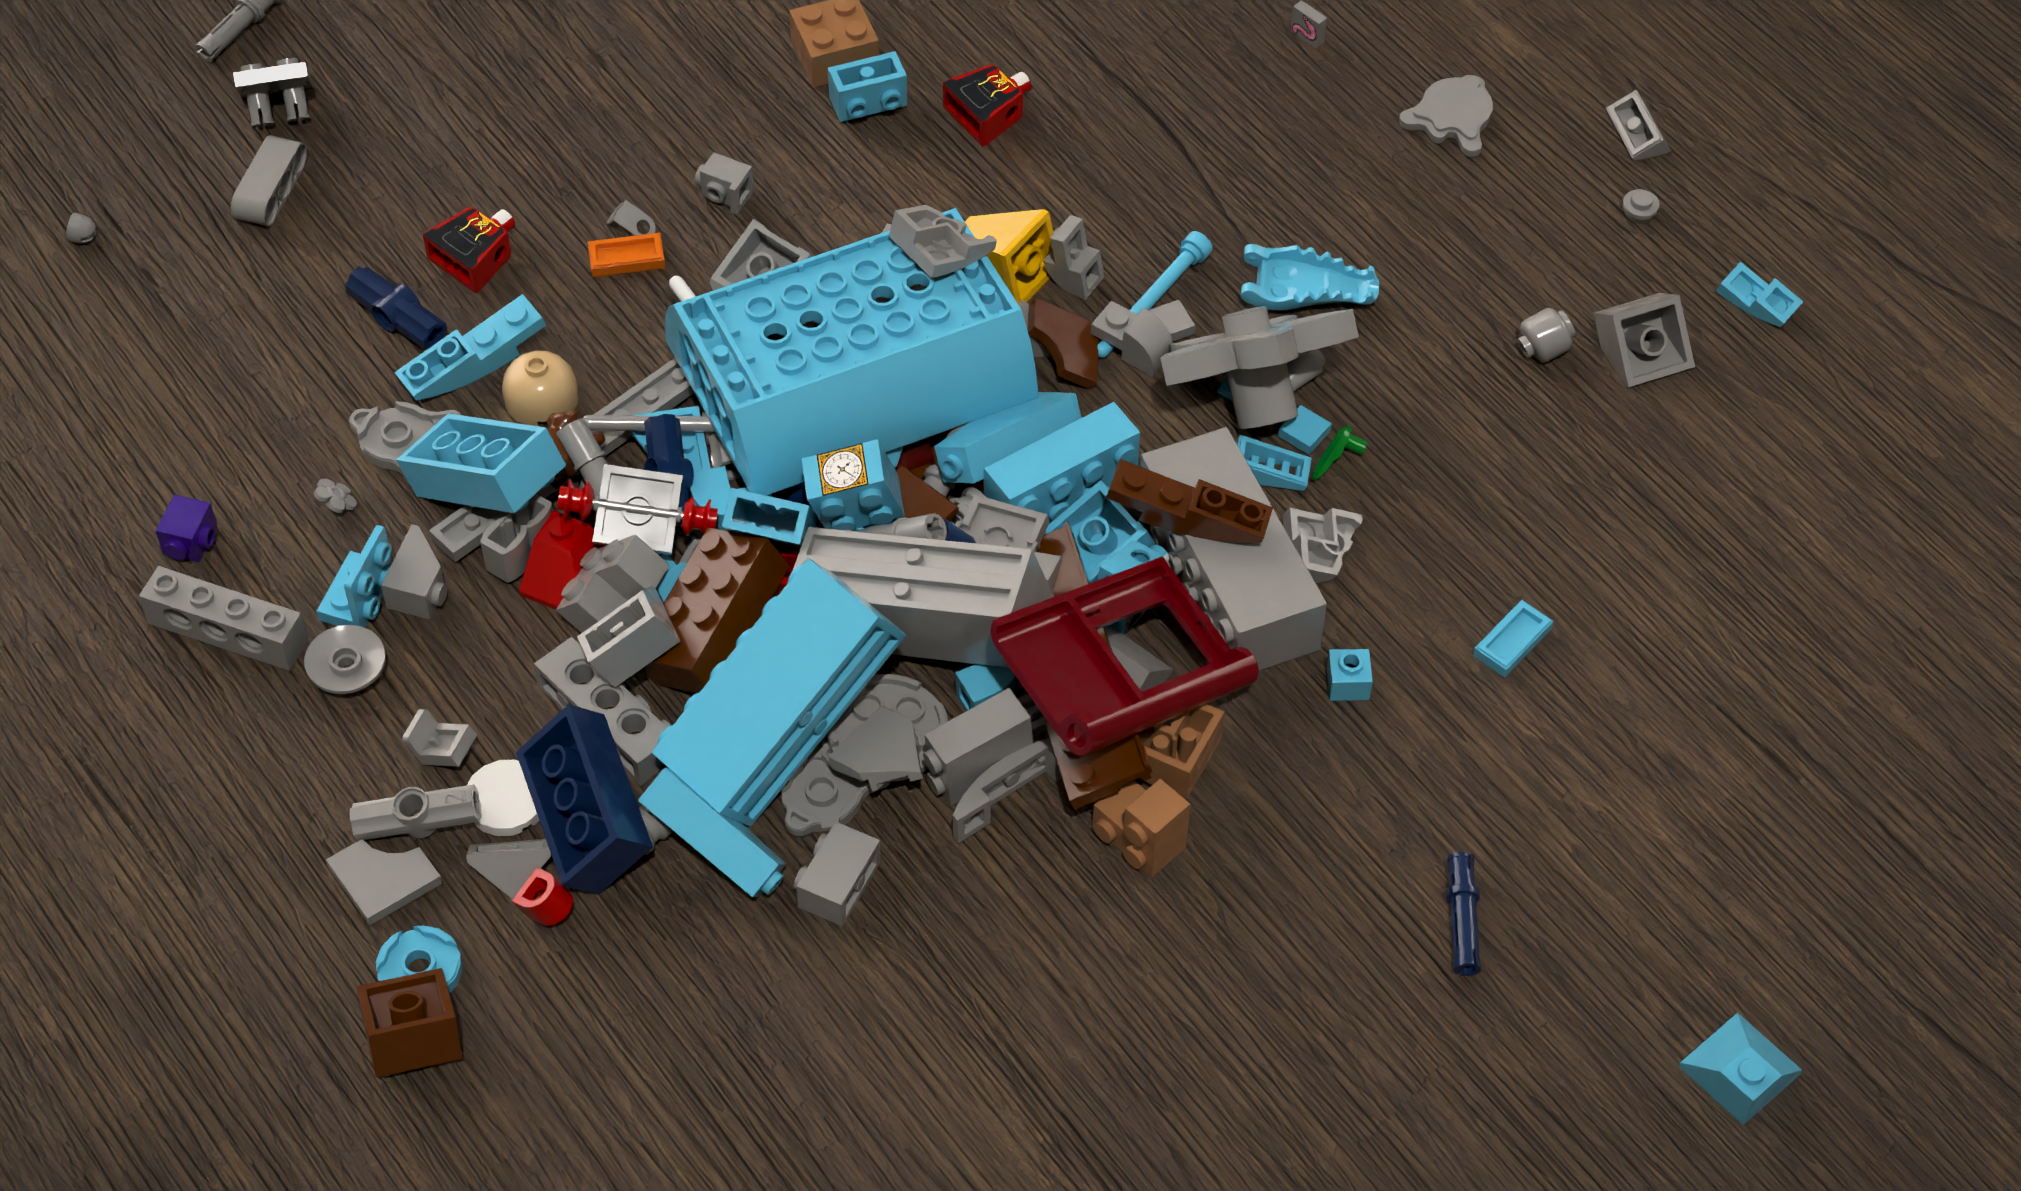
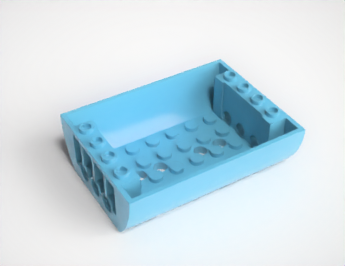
M956 208L942 212L948 218L957 219L965 223ZM966 226L965 233L974 237L969 227ZM889 230L670 305L665 315L666 342L748 490L752 493L769 495L805 482L801 458L876 439L879 440L884 451L888 452L1038 398L1035 361L1022 309L987 255L955 272L931 278L889 237ZM919 284L926 289L915 291L910 289V287ZM878 297H885L891 301L878 303L874 300ZM810 321L820 324L814 328L803 326V324ZM771 334H778L784 338L770 340L767 337Z

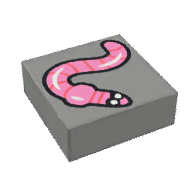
M1301 0L1293 6L1290 31L1317 49L1325 41L1327 17Z

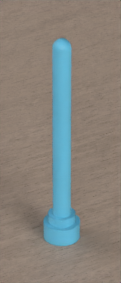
M1190 232L1180 244V255L1132 306L1130 311L1139 314L1143 308L1150 310L1190 265L1202 263L1212 253L1213 246L1210 240L1200 232ZM1101 340L1097 346L1098 357H1107L1115 346Z

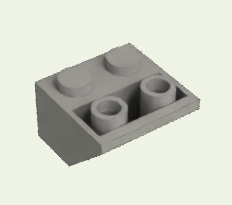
M653 586L643 589L577 636L588 663L614 688L680 642L658 592Z

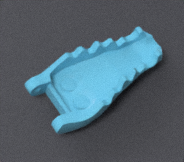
M1248 244L1244 248L1245 262L1258 267L1256 284L1251 282L1243 284L1240 297L1245 302L1254 306H1266L1268 310H1290L1338 302L1369 305L1377 300L1379 280L1373 266H1369L1365 270H1359L1354 266H1345L1343 258H1332L1330 252H1325L1320 256L1316 254L1314 248L1309 247L1303 250L1298 245L1282 248H1265L1257 244Z

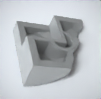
M1289 508L1282 515L1283 527L1314 582L1320 583L1333 580L1338 575L1343 564V555L1349 551L1353 543L1351 538L1355 529L1363 521L1362 514L1331 508L1324 515Z

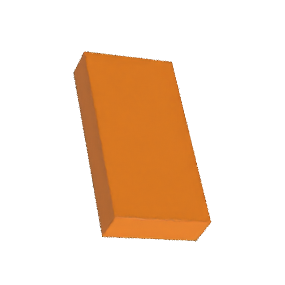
M661 233L587 241L592 277L665 268Z

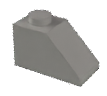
M411 524L381 584L387 609L431 620L437 606H442L445 602L448 586L444 583L441 566L420 527Z

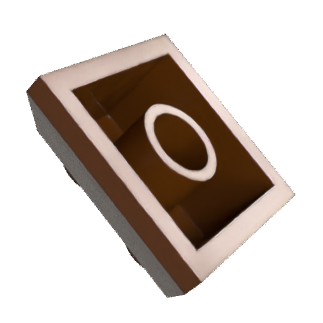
M442 968L357 986L376 1078L386 1075H399L405 1071L431 1065L439 1066L450 1061L462 1059L456 1016Z

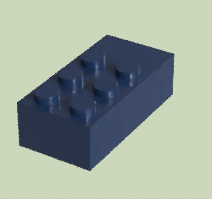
M568 704L516 752L562 886L599 895L653 848L604 714Z

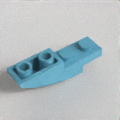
M522 294L462 336L457 329L394 373L415 400L448 393L490 374L518 357L520 354L516 347L544 328L546 324L541 315Z

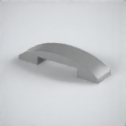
M1050 738L1032 743L1002 758L971 784L953 813V839L957 844L991 823V806L1045 771L1055 782L1062 779Z

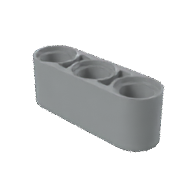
M272 135L267 136L234 192L231 201L232 217L264 226H271L303 171L307 159L306 144Z

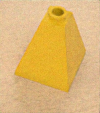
M1040 209L970 216L965 221L975 238L983 239L990 235L997 240L995 249L987 254V257L1019 306L1020 300L1027 303L1051 278L1043 262L1053 250L1051 247L1053 228L1049 211Z

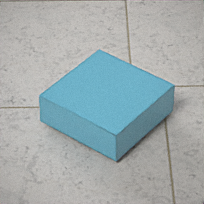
M1300 405L1297 408L1298 416L1286 420L1279 428L1278 437L1310 455L1331 432L1332 423Z

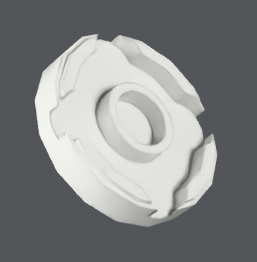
M518 760L495 761L484 765L471 776L467 785L474 784L476 786L481 803V817L479 822H475V826L482 832L494 836H514L522 833L523 828L528 827L530 824L533 827L539 821Z

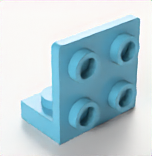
M376 525L361 554L353 551L348 553L316 611L319 621L336 626L357 625L365 628L369 620L375 619L380 608V600L383 596L381 584L393 562L391 556L392 547L388 542L385 527Z

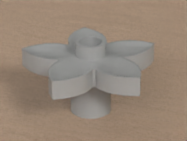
M1261 306L1222 316L1225 333L1169 344L1171 352L1163 355L1160 359L1167 386L1226 372L1239 429H1248L1275 424L1298 416L1287 362L1298 358L1299 353L1339 344L1358 338L1359 335L1353 309L1322 313L1298 318L1297 315H1284L1269 319L1267 307Z

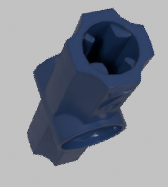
M359 266L350 273V277L345 284L346 293L369 309L374 319L384 330L394 332L397 329L424 350L439 342L447 333L446 322L423 307L415 293L408 286L398 284L395 287L369 267L361 268Z
M673 414L649 417L644 421L648 459L643 470L683 475L678 507H682L684 512V505L689 500L688 491L692 486L694 474L691 461L684 458L680 419L676 418ZM680 519V524L676 523L674 535L684 533L681 528L682 519Z

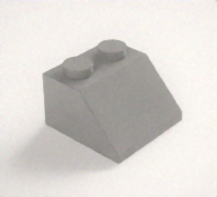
M1657 293L1593 313L1601 349L1625 387L1629 388L1695 367L1680 295Z

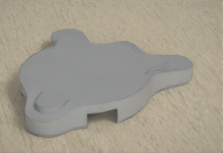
M1466 75L1463 77L1445 78L1431 84L1425 91L1423 99L1419 104L1400 113L1399 125L1408 131H1424L1431 141L1436 144L1443 143L1447 138H1453L1457 141L1461 152L1465 156L1475 157L1481 152L1482 142L1480 133L1491 120L1493 101L1485 88L1484 80L1478 76Z
M396 401L395 408L385 409L380 412L378 406L371 409H357L351 414L349 423L351 430L358 437L364 457L370 463L380 468L395 470L401 473L407 484H409L396 459L448 413L461 414L457 410L428 411L415 404Z
M825 738L820 741L781 789L782 805L786 813L785 828L794 836H805L812 832L830 831L835 821L843 825L847 824L859 812L865 798L875 792L872 791L868 780L861 781L832 769L828 759L832 753ZM886 782L880 789L886 788L891 782Z

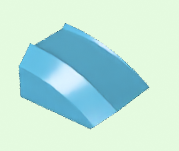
M1101 480L1052 521L1044 533L1045 535L1065 526L1064 522H1069L1090 583L1097 581L1100 566L1129 542L1139 541L1149 548L1156 543L1139 521L1136 522L1120 503L1106 498L1109 488Z

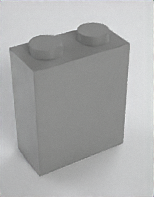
M1010 688L924 734L926 752L923 753V758L929 768V773L926 774L927 782L937 796L943 794L950 806L960 801L971 784L988 768L1002 758L1033 743L1031 717Z

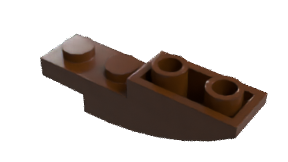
M1122 459L1119 460L1106 495L1107 499L1141 511L1139 518L1141 522L1183 535L1223 542L1261 543L1273 507L1198 479L1195 487H1192Z

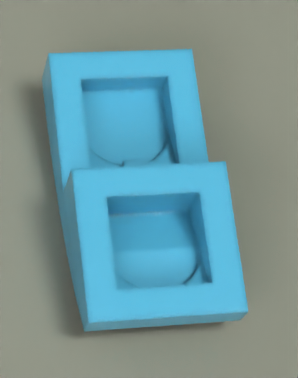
M1741 261L1715 290L1738 308L1762 321L1782 327L1803 303L1799 297L1776 278L1768 285Z

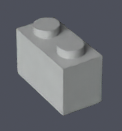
M835 821L827 835L823 833L817 840L813 851L814 858L808 867L802 866L794 881V889L797 890L798 908L843 927L881 863L879 839Z

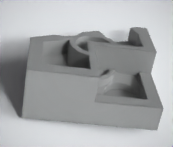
M928 205L895 210L889 237L931 278L955 272L978 261L992 252L997 244V240L990 235L983 239H977L965 233L967 224L957 219L948 218L940 211Z

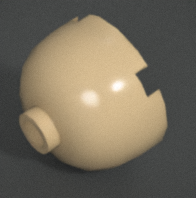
M535 350L524 353L513 360L504 373L502 396L507 413L522 424L538 426V422H546L552 413L572 412L578 404V383L571 366L563 358L549 351Z

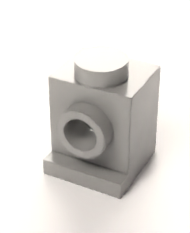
M713 152L706 164H701L697 169L695 184L701 186L703 197L713 202L730 206V212L737 215L754 191L752 166Z

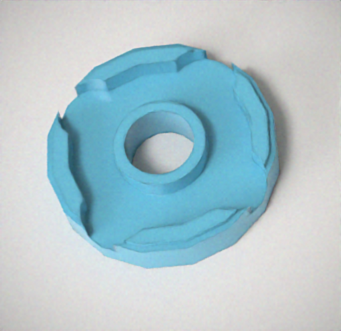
M425 925L413 927L414 930L405 933L400 931L392 935L383 944L376 959L378 981L416 974V972L408 970L409 965L416 959H426L431 963L422 972L442 968L449 994L458 985L463 972L461 953L454 939L441 929Z

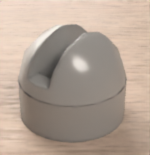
M72 213L67 225L66 240L78 244L92 241L96 234L95 223L86 215Z

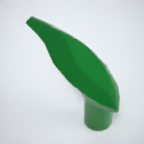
M1350 425L1341 428L1317 462L1312 480L1315 481L1321 477L1332 463L1341 457L1344 448L1362 455L1368 441L1351 434L1352 428Z

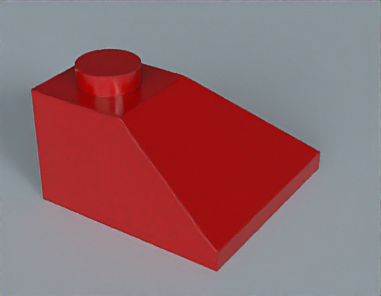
M553 510L534 538L519 588V595L556 610L564 598L561 595L563 588L570 580L577 577L582 569L580 562L584 555L594 547L597 549L604 547V545L593 544L594 529L588 523L567 516L565 519L564 514Z

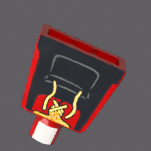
M988 65L944 81L943 108L984 147L1021 119L1023 116V94L1031 91L1032 85L1024 72H1019L1008 78L996 65Z
M469 207L423 234L427 259L476 294L510 258L511 248L508 232L515 227V221L504 209L488 218L476 208Z

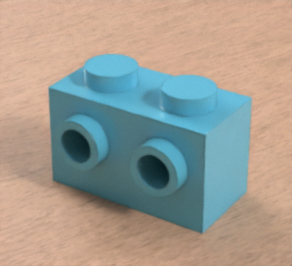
M896 51L828 67L829 99L840 122L907 106V75Z

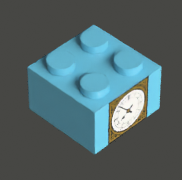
M878 439L801 458L807 501L825 529H849L854 531L855 528L871 524H887L895 518L905 516L899 475Z

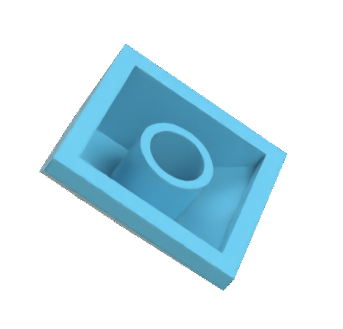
M1736 1013L1679 1064V1067L1742 1125L1748 1122L1802 1073L1801 1068L1739 1013Z

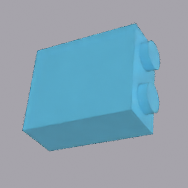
M731 488L722 527L730 532L768 538L777 547L797 550L801 549L808 527H818L819 518L809 505Z

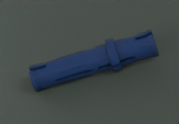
M1455 852L1447 857L1449 888L1446 890V900L1450 904L1452 918L1453 971L1455 974L1460 973V976H1474L1481 972L1476 910L1477 902L1480 899V891L1475 886L1474 856L1472 854L1468 855L1467 852Z

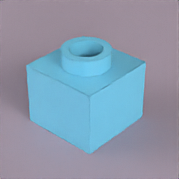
M1330 649L1326 666L1329 701L1370 700L1373 682L1369 649Z

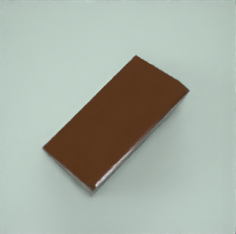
M900 466L896 470L899 475L905 513L903 517L912 518L936 513L947 521H952L959 510L957 505L905 466Z

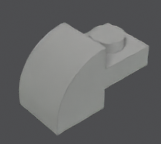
M1070 215L1053 232L1051 237V247L1053 250L1043 262L1047 272L1056 284L1063 290L1086 300L1105 277L1100 250L1087 245L1083 219Z
M1110 301L1091 324L1090 334L1122 350V361L1152 377L1162 366L1160 357L1171 352L1169 344H1173L1168 329L1156 315L1146 308H1143L1139 314H1136Z

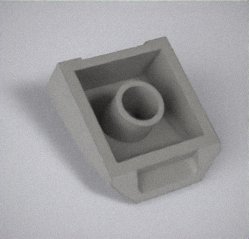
M753 219L712 275L709 283L714 291L812 257V255L800 247L793 246Z

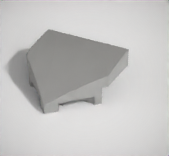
M880 706L828 757L833 770L861 781L868 780L872 791L879 790L887 781L901 777L905 778L908 776L910 782L923 779L919 759L920 744L912 721L883 706Z

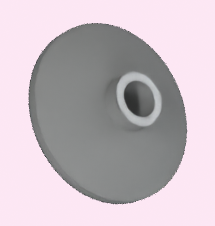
M341 625L322 632L310 643L304 657L305 670L311 682L318 688L335 694L353 693L366 688L380 676L386 662L385 648L380 638L371 630L357 625Z

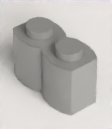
M535 494L529 499V503L524 509L515 513L506 512L504 517L497 519L488 526L480 542L486 571L507 583L514 581L524 573L534 538L553 512L551 501Z

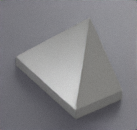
M546 839L469 845L466 854L467 863L512 900L536 867L540 869L552 856Z

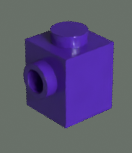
M173 495L156 529L158 541L164 555H168L176 560L186 559L200 562L206 548L212 547L216 535L217 523L211 503Z

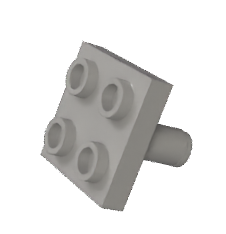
M287 58L277 61V66L263 68L260 63L248 64L240 67L241 72L233 73L238 93L241 98H247L251 127H262L260 112H262L265 126L274 124L268 94L283 92L287 122H297L296 106L298 107L301 121L310 119L304 89L312 88V82L306 62L299 63L298 58Z

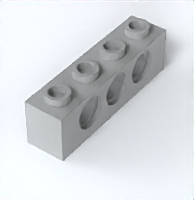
M161 566L156 568L139 595L148 624L288 671L291 670L308 642L300 612Z
M572 636L534 663L538 687L562 710L570 704L605 715L624 769L640 786L666 767L652 753V750L658 744L660 734L671 724L664 719L660 721L652 714L651 708L645 699L640 695L634 696L626 689L624 682L614 688L588 663L581 645Z

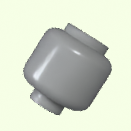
M1545 308L1521 322V337L1517 339V343L1527 358L1534 356L1539 362L1546 363L1571 349L1572 337L1576 336V332L1564 311L1560 310L1557 312L1553 308Z

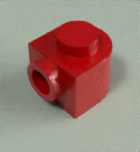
M536 867L512 902L530 920L544 926H551L567 918L573 905V896L552 874Z

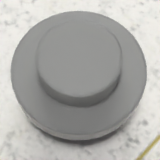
M1635 189L1628 192L1624 196L1622 203L1626 217L1636 223L1650 221L1657 214L1660 205L1658 198L1652 192L1643 189Z

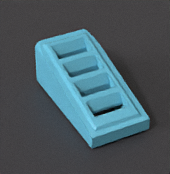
M1239 435L1236 444L1259 485L1301 491L1306 490L1311 457ZM1274 465H1280V470L1274 469ZM1290 467H1296L1295 475L1289 473Z

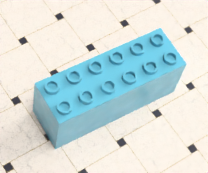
M808 558L804 564H800L791 572L788 584L780 594L771 598L762 610V616L754 626L740 635L736 642V648L729 657L714 667L710 674V680L703 689L689 698L684 706V712L677 721L660 734L658 744L652 750V753L719 814L751 827L906 637V634L838 576Z

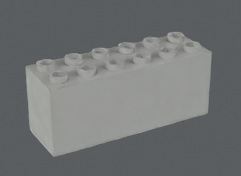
M1227 427L1141 454L1140 467L1195 487L1198 479H1201L1272 507ZM1274 509L1272 510L1266 533L1261 543L1223 542L1202 539L1150 525V532L1156 542L1155 545L1162 546L1169 555V562L1167 564L1178 575L1180 581L1202 611L1210 618L1213 626L1230 649L1235 647L1248 649L1256 658L1259 670L1320 650L1327 603Z
M808 527L793 568L794 570L810 558L838 576L903 631L906 637L893 651V655L1007 668L1010 667L996 649L991 638L990 631L993 620L1054 597L1033 550L1027 548Z

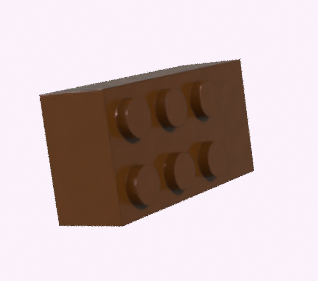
M707 528L663 603L680 642L642 668L656 685L699 693L710 680V674L714 667L726 660L736 648V642L740 635L747 629L752 628L762 616L764 606L773 597L790 567L768 538Z

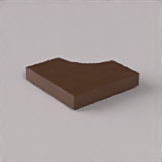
M1035 298L1029 304L1028 334L1039 340L1051 353L1056 363L1059 377L1091 389L1097 383V346L1099 344V338L1090 334L1093 322Z

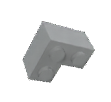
M636 534L622 540L615 539L599 549L594 547L582 558L580 562L582 569L577 577L570 580L563 588L561 595L564 598L556 611L583 633L643 589L650 586L656 588L668 569L669 564Z

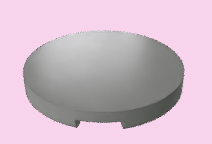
M896 674L874 675L826 734L828 747L831 753H833L880 706H883L912 721L920 744L919 759L923 773L929 769L923 758V753L926 752L924 734L948 722L946 710L942 702L940 703L934 695L921 686V682ZM906 776L905 778H902V777H901V778L893 779V780H890V781H887V782L902 781V780L909 779V777H908V776Z

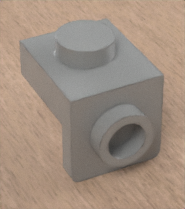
M419 709L405 731L402 741L422 765L459 767L477 734L469 724L438 723L427 709Z

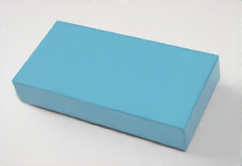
M1521 600L1474 648L1473 656L1505 678L1552 629L1554 621Z

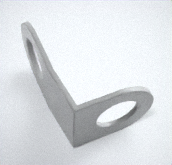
M627 200L614 210L607 221L608 225L613 221L634 236L644 235L637 230V223L640 220H644L649 224L650 230L647 234L655 233L656 229L652 218Z

